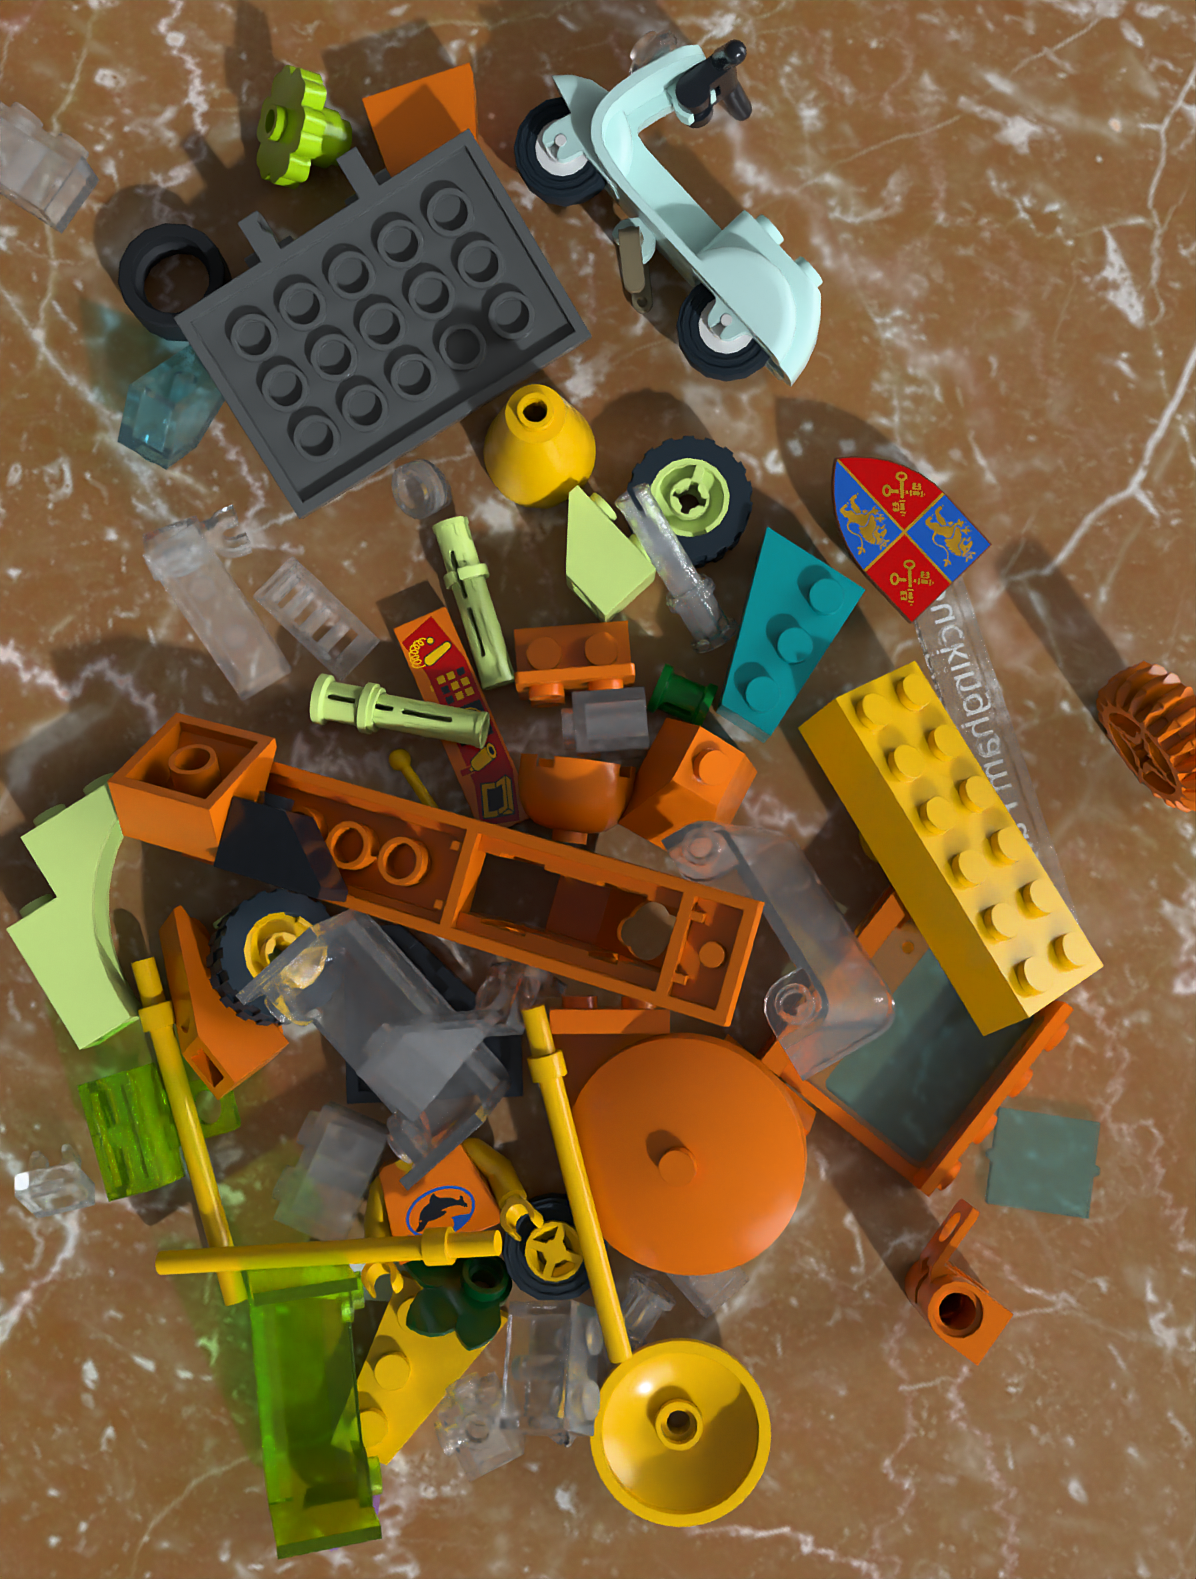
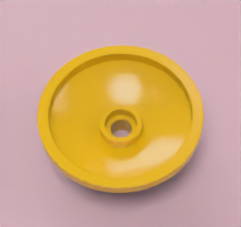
M668 1338L637 1348L632 1352L633 1356L629 1360L617 1363L609 1372L599 1388L593 1404L590 1419V1445L600 1478L617 1501L632 1513L650 1522L665 1526L690 1527L714 1521L740 1505L755 1488L764 1472L770 1451L771 1423L768 1408L760 1387L752 1374L737 1358L722 1348L705 1341L690 1338ZM677 1410L684 1411L689 1416L687 1423L682 1427L671 1426L667 1422V1418L672 1412Z

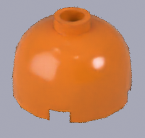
M521 753L518 786L523 809L534 823L553 829L551 840L586 845L588 833L607 832L618 824L633 794L636 767H621V764L562 756H554V759L539 758L537 766L538 754Z

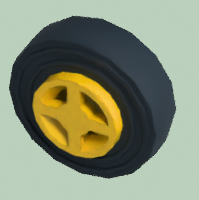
M550 1192L533 1197L528 1202L543 1216V1226L539 1229L531 1221L529 1214H525L516 1223V1231L521 1236V1241L515 1240L506 1231L504 1232L502 1255L507 1273L520 1290L537 1300L559 1303L577 1298L590 1288L568 1196L567 1194ZM554 1236V1238H551V1239H549V1240L546 1241V1242L540 1240V1239L547 1240L548 1238ZM603 1239L607 1252L608 1242L605 1239Z

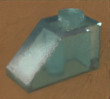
M191 345L129 385L117 442L140 454L145 460L155 463L166 470L198 446L225 401Z

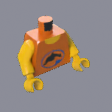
M423 1109L391 1122L403 1154L385 1161L379 1168V1175L370 1184L363 1224L364 1238L422 1235L426 1228L449 1226L453 1227L455 1233L482 1231L501 1223L502 1228L511 1237L521 1241V1236L516 1231V1223L522 1215L529 1214L531 1221L539 1229L543 1226V1216L526 1200V1192L511 1161L479 1138H465L460 1130L435 1140ZM399 1261V1264L402 1265L409 1261ZM393 1262L366 1263L361 1272V1281L372 1298H376L375 1281L383 1274H391V1286L396 1294L402 1290L404 1281Z

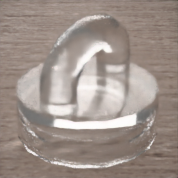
M415 459L396 468L392 475L391 487L393 497L399 508L413 519H424L447 507L452 501V490L446 476L436 465L426 459Z

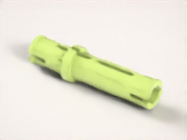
M458 516L432 526V530L436 535L447 574L443 576L446 589L453 590L466 637L469 641L482 683L481 688L483 691L491 690L515 682L514 670L485 580L490 576L487 564L480 563L468 526V518Z

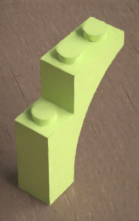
M114 773L103 775L89 783L83 789L86 796L71 806L66 807L65 804H59L38 815L33 820L36 828L20 837L57 897L53 898L51 894H46L28 903L19 911L22 919L6 928L80 1050L96 1046L139 1019L137 1010L143 1009L122 971L116 955L110 926L109 890L116 855L124 837L107 782Z

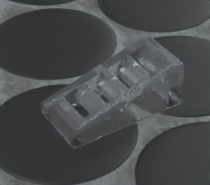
M294 556L290 557L253 595V598L340 681L380 642ZM302 581L305 586L281 609L277 604ZM317 596L323 602L299 626L294 619ZM335 613L340 620L316 642L311 636ZM352 629L358 636L333 659L327 652Z

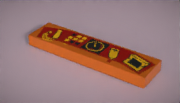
M446 606L393 628L425 702L429 701L478 712L486 711L490 714L488 736L482 749L476 748L473 745L441 739L474 819L506 828H511L530 820L531 818L525 813L519 797L518 772Z

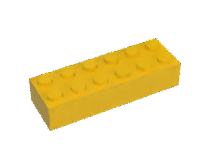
M916 661L836 697L798 727L983 1036L1029 1018L1103 967L1099 957Z

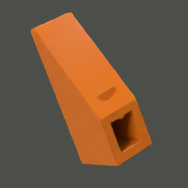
M179 905L173 909L158 932L181 1054L215 1098L220 1100L268 1064L289 1042L283 1035L282 1026H278V1023L263 1026L257 1025V1021L251 1019L245 1021L236 1016V1011L231 1007L226 1008L219 1000L221 996L216 989L212 988L209 980L211 978L210 968H207L206 956L210 954L211 947L208 946L210 940L209 932L198 919L190 917L184 908Z

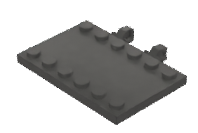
M469 128L392 178L386 168L373 175L357 148L354 147L336 159L356 192L344 200L347 207L294 240L291 236H288L280 242L263 215L256 210L238 222V225L255 251L244 258L249 270L174 317L299 519L309 516L592 338V335Z

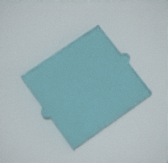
M998 1107L996 1111L998 1120L994 1126L992 1148H988L985 1152V1156L990 1160L985 1202L993 1205L1088 1219L1093 1178L1100 1174V1168L1095 1165L1100 1122Z

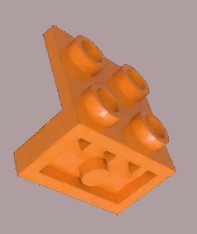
M628 620L514 629L517 672L514 673L515 686L519 699L531 700L532 708L565 705L566 696L588 695V703H613L623 700V692L633 691L635 664L631 663Z

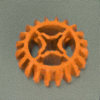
M1142 661L1114 675L1108 680V684L1098 691L1099 697L1096 699V706L1099 711V721L1107 730L1105 736L1112 741L1117 753L1125 761L1128 768L1138 777L1140 784L1144 783L1150 788L1153 796L1162 798L1166 805L1177 808L1186 813L1191 810L1196 811V696L1192 687L1184 686L1176 674L1172 672L1167 673L1164 667L1156 663L1152 665Z

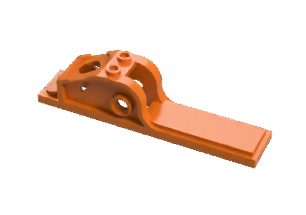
M273 761L265 792L295 800L292 808L293 812L314 817L348 888L345 902L324 901L723 1027L731 1025L765 902ZM181 853V856L210 865L214 864L213 861ZM486 853L544 867V870L561 874L545 929L499 916L470 911ZM650 902L662 904L667 909L669 915L675 916L676 920L669 945L656 958L643 960L634 953L631 946H627L623 942L621 929L625 921L634 917L642 906Z

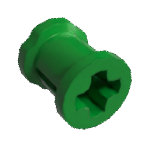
M665 663L646 711L654 713L660 710L690 724L702 726L718 686L712 683L703 686L675 674L674 667Z

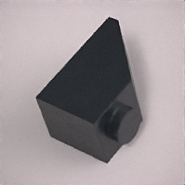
M260 790L257 801L233 796L213 864L214 867L316 899L346 901L348 888L314 817L293 812L292 808L295 800Z

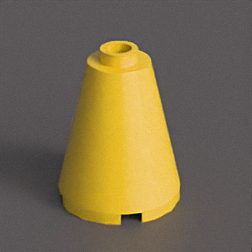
M531 384L518 389L492 421L485 437L483 453L485 466L491 480L507 499L526 508L548 509L569 499V492L577 485L581 489L585 488L594 469L596 445L588 422L578 410L550 387Z

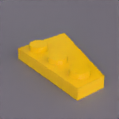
M404 1270L401 1271L404 1281L403 1288L397 1294L393 1290L332 1441L336 1445L385 1465H388L489 1344L488 1342L480 1348L468 1351L459 1342L455 1331L444 1336L427 1337L410 1330L406 1326V1316L412 1301L423 1288ZM500 1310L501 1325L499 1330L510 1317V1313Z

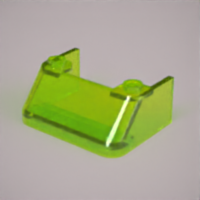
M349 1264L245 1270L266 1499L278 1560L382 1539L381 1524L374 1509L372 1496L383 1493L381 1468L378 1455L367 1457L362 1441L351 1323L354 1322V1310L364 1308L361 1272H353Z

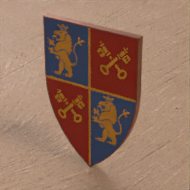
M849 456L833 459L831 500L835 523L843 545L862 574L909 624H912L992 544L935 483L921 473L905 465L875 457Z

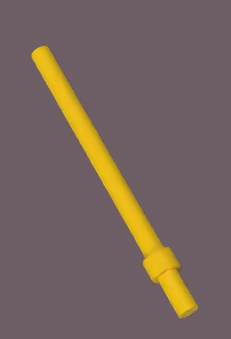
M154 957L133 962L131 966L143 1009L137 1011L143 1032L150 1031L209 1248L234 1246L173 1024H176L172 1000L166 1002ZM241 1271L216 1272L225 1306L234 1305L248 1299Z
M536 1004L521 1009L532 1054L527 1057V1063L532 1082L539 1083L608 1359L610 1363H621L629 1360L633 1355L562 1077L568 1072L562 1049H555L544 1004Z
M449 1226L426 1228L422 1235L161 1250L156 1256L155 1267L159 1275L417 1260H423L426 1266L453 1265L456 1258L499 1256L502 1251V1237L499 1230L455 1233L453 1227Z

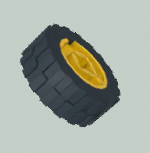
M275 889L271 893H266L265 890L253 895L248 900H244L221 919L217 924L218 930L211 935L208 946L211 947L210 954L206 956L207 968H210L211 978L209 980L212 988L218 991L221 996L219 1000L226 1008L231 1007L237 1012L236 1016L245 1021L251 1019L257 1021V1025L268 1026L272 1023H278V1026L313 1013L331 999L330 995L339 989L343 981L340 979L342 971L346 970L347 958H344L346 942L345 938L340 935L338 930L340 925L335 917L331 918L325 911L326 907L319 901L314 902L307 898L308 896L297 892H287V889ZM274 948H278L284 953L286 958L285 965L280 964L278 961L270 962L268 955L273 953Z

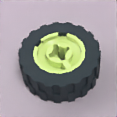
M683 436V439L678 440L670 438L662 441V445L656 449L652 447L644 454L643 461L640 464H636L632 471L631 480L628 482L626 515L628 516V527L631 535L636 534L647 544L656 557L655 561L661 564L663 562L673 565L672 568L683 569V567H693V569L703 568L706 563L712 561L716 563L723 559L725 553L729 549L732 551L738 544L752 511L753 502L750 501L753 492L751 481H747L745 476L746 469L742 462L738 463L733 457V452L727 447L722 448L716 445L714 440L708 438L704 440L695 439L694 436ZM686 494L693 495L699 502L698 506L690 509L689 514L681 512L682 505L679 503V498Z

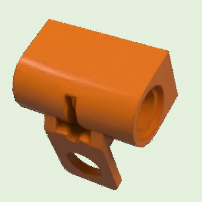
M960 1199L921 1252L920 1259L909 1268L905 1277V1292L909 1302L943 1341L978 1366L1014 1314L988 1294L989 1291L984 1286L948 1261L980 1214L976 1208L964 1199ZM947 1295H949V1297H948L944 1302H942V1300H943Z

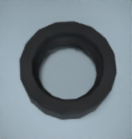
M164 223L144 230L128 244L119 262L118 285L125 304L149 332L168 341L188 342L174 319L175 316L183 311L177 313L162 312L155 309L147 300L144 283L151 269L162 259L176 254L193 255L199 258L206 266L209 274V286L203 298L233 279L219 248L205 233L186 224Z

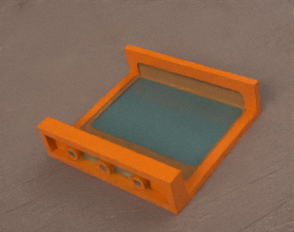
M890 883L754 1057L759 1059L773 1073L925 1195L930 1197L936 1188L942 1191L956 1178L962 1166L958 1159L971 1142L979 1144L990 1134L998 1120L994 1113L1007 1096L1011 1098L1016 1097L1027 1086L1033 1076V1070L1029 1067L1044 1049L1046 1052H1049L1061 1042L1069 1029V1024L1065 1021L1074 1009L1066 1002L1054 1000L1029 1018L983 1036Z

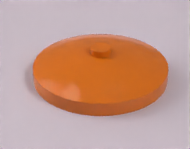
M682 1032L654 1035L634 1042L611 1056L592 1075L579 1093L571 1113L602 1236L613 1248L626 1257L651 1269L670 1274H715L745 1264L758 1256L780 1236L796 1210L806 1176L807 1147L804 1128L798 1110L784 1085L767 1066L746 1050L725 1040L704 1034Z

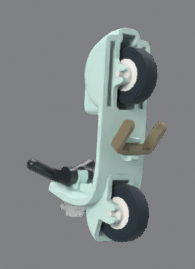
M663 30L658 34L655 31H650L639 39L630 53V58L633 60L629 70L630 76L617 84L610 92L590 79L572 74L553 75L552 78L560 97L545 100L530 110L518 128L514 144L516 167L529 191L546 203L567 207L587 202L604 188L629 217L620 221L615 226L612 237L620 246L623 282L627 291L632 294L634 309L640 314H645L653 307L649 260L652 258L656 247L693 288L680 307L676 323L679 347L690 366L705 377L725 382L747 378L765 366L779 381L782 379L791 387L806 367L816 345L821 320V293L817 287L823 283L821 277L803 257L799 256L795 261L791 259L779 246L784 241L782 235L772 222L762 214L754 219L746 210H743L731 223L721 230L649 152L638 136L640 131L675 111L677 118L691 128H701L710 122L713 116V106L721 100L724 101L734 119L738 121L748 119L752 113V105L737 79L736 66L741 64L746 58L747 50L744 43L736 39L730 40L717 48L706 59L699 45H686L678 48L676 46L677 38L670 30Z

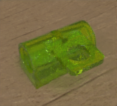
M155 1062L77 1085L109 1202L161 1188L186 1176L179 1151L181 1146L166 1089H162ZM201 1079L189 1082L194 1103L201 1091H210ZM233 1090L219 1100L221 1103V1114L215 1123H207L199 1117L204 1139L239 1128L241 1118Z

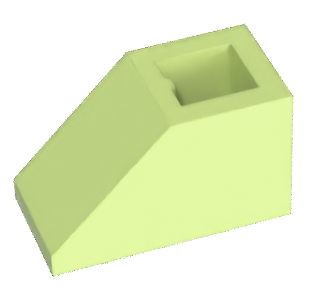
M577 485L569 492L566 584L601 622H610L655 580L656 568L651 563L656 560V557L647 544L636 534H632L627 538L613 523L617 518L615 512L599 494L594 492L588 497Z

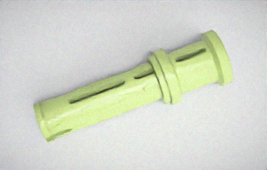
M323 673L318 676L310 699V719L312 723L325 725L328 721L354 725L357 726L360 733L365 734L376 733L380 728L428 738L473 745L476 748L482 749L485 745L490 725V714L486 711L478 712L429 701L425 702L388 695L385 688H382L380 684L368 682L365 687L336 682L334 676Z

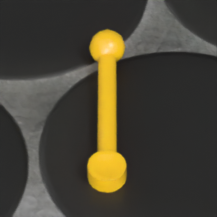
M402 748L393 750L389 755L390 766L394 770L401 771L422 804L439 809L411 767L410 754Z

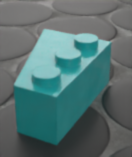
M767 527L760 541L716 713L764 743L782 720L866 589Z

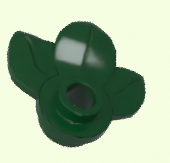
M499 1256L456 1258L453 1265L426 1266L423 1260L409 1261L403 1264L408 1273L423 1288L412 1301L406 1316V1326L410 1330L427 1337L444 1336L455 1331L459 1342L468 1351L486 1345L495 1337L501 1325L500 1307L507 1301L512 1289V1278L507 1273L505 1262ZM473 1282H485L489 1285L490 1289L481 1288Z

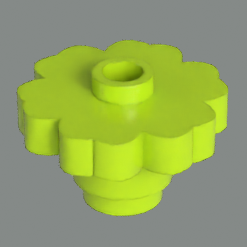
M285 65L282 71L274 77L271 96H268L263 102L261 118L257 127V138L261 144L256 161L263 180L295 190L300 183L305 182L308 178L311 165L321 168H327L330 165L340 166L336 159L350 150L352 143L351 124L349 121L341 119L338 111L324 107L327 92L320 74L299 67Z

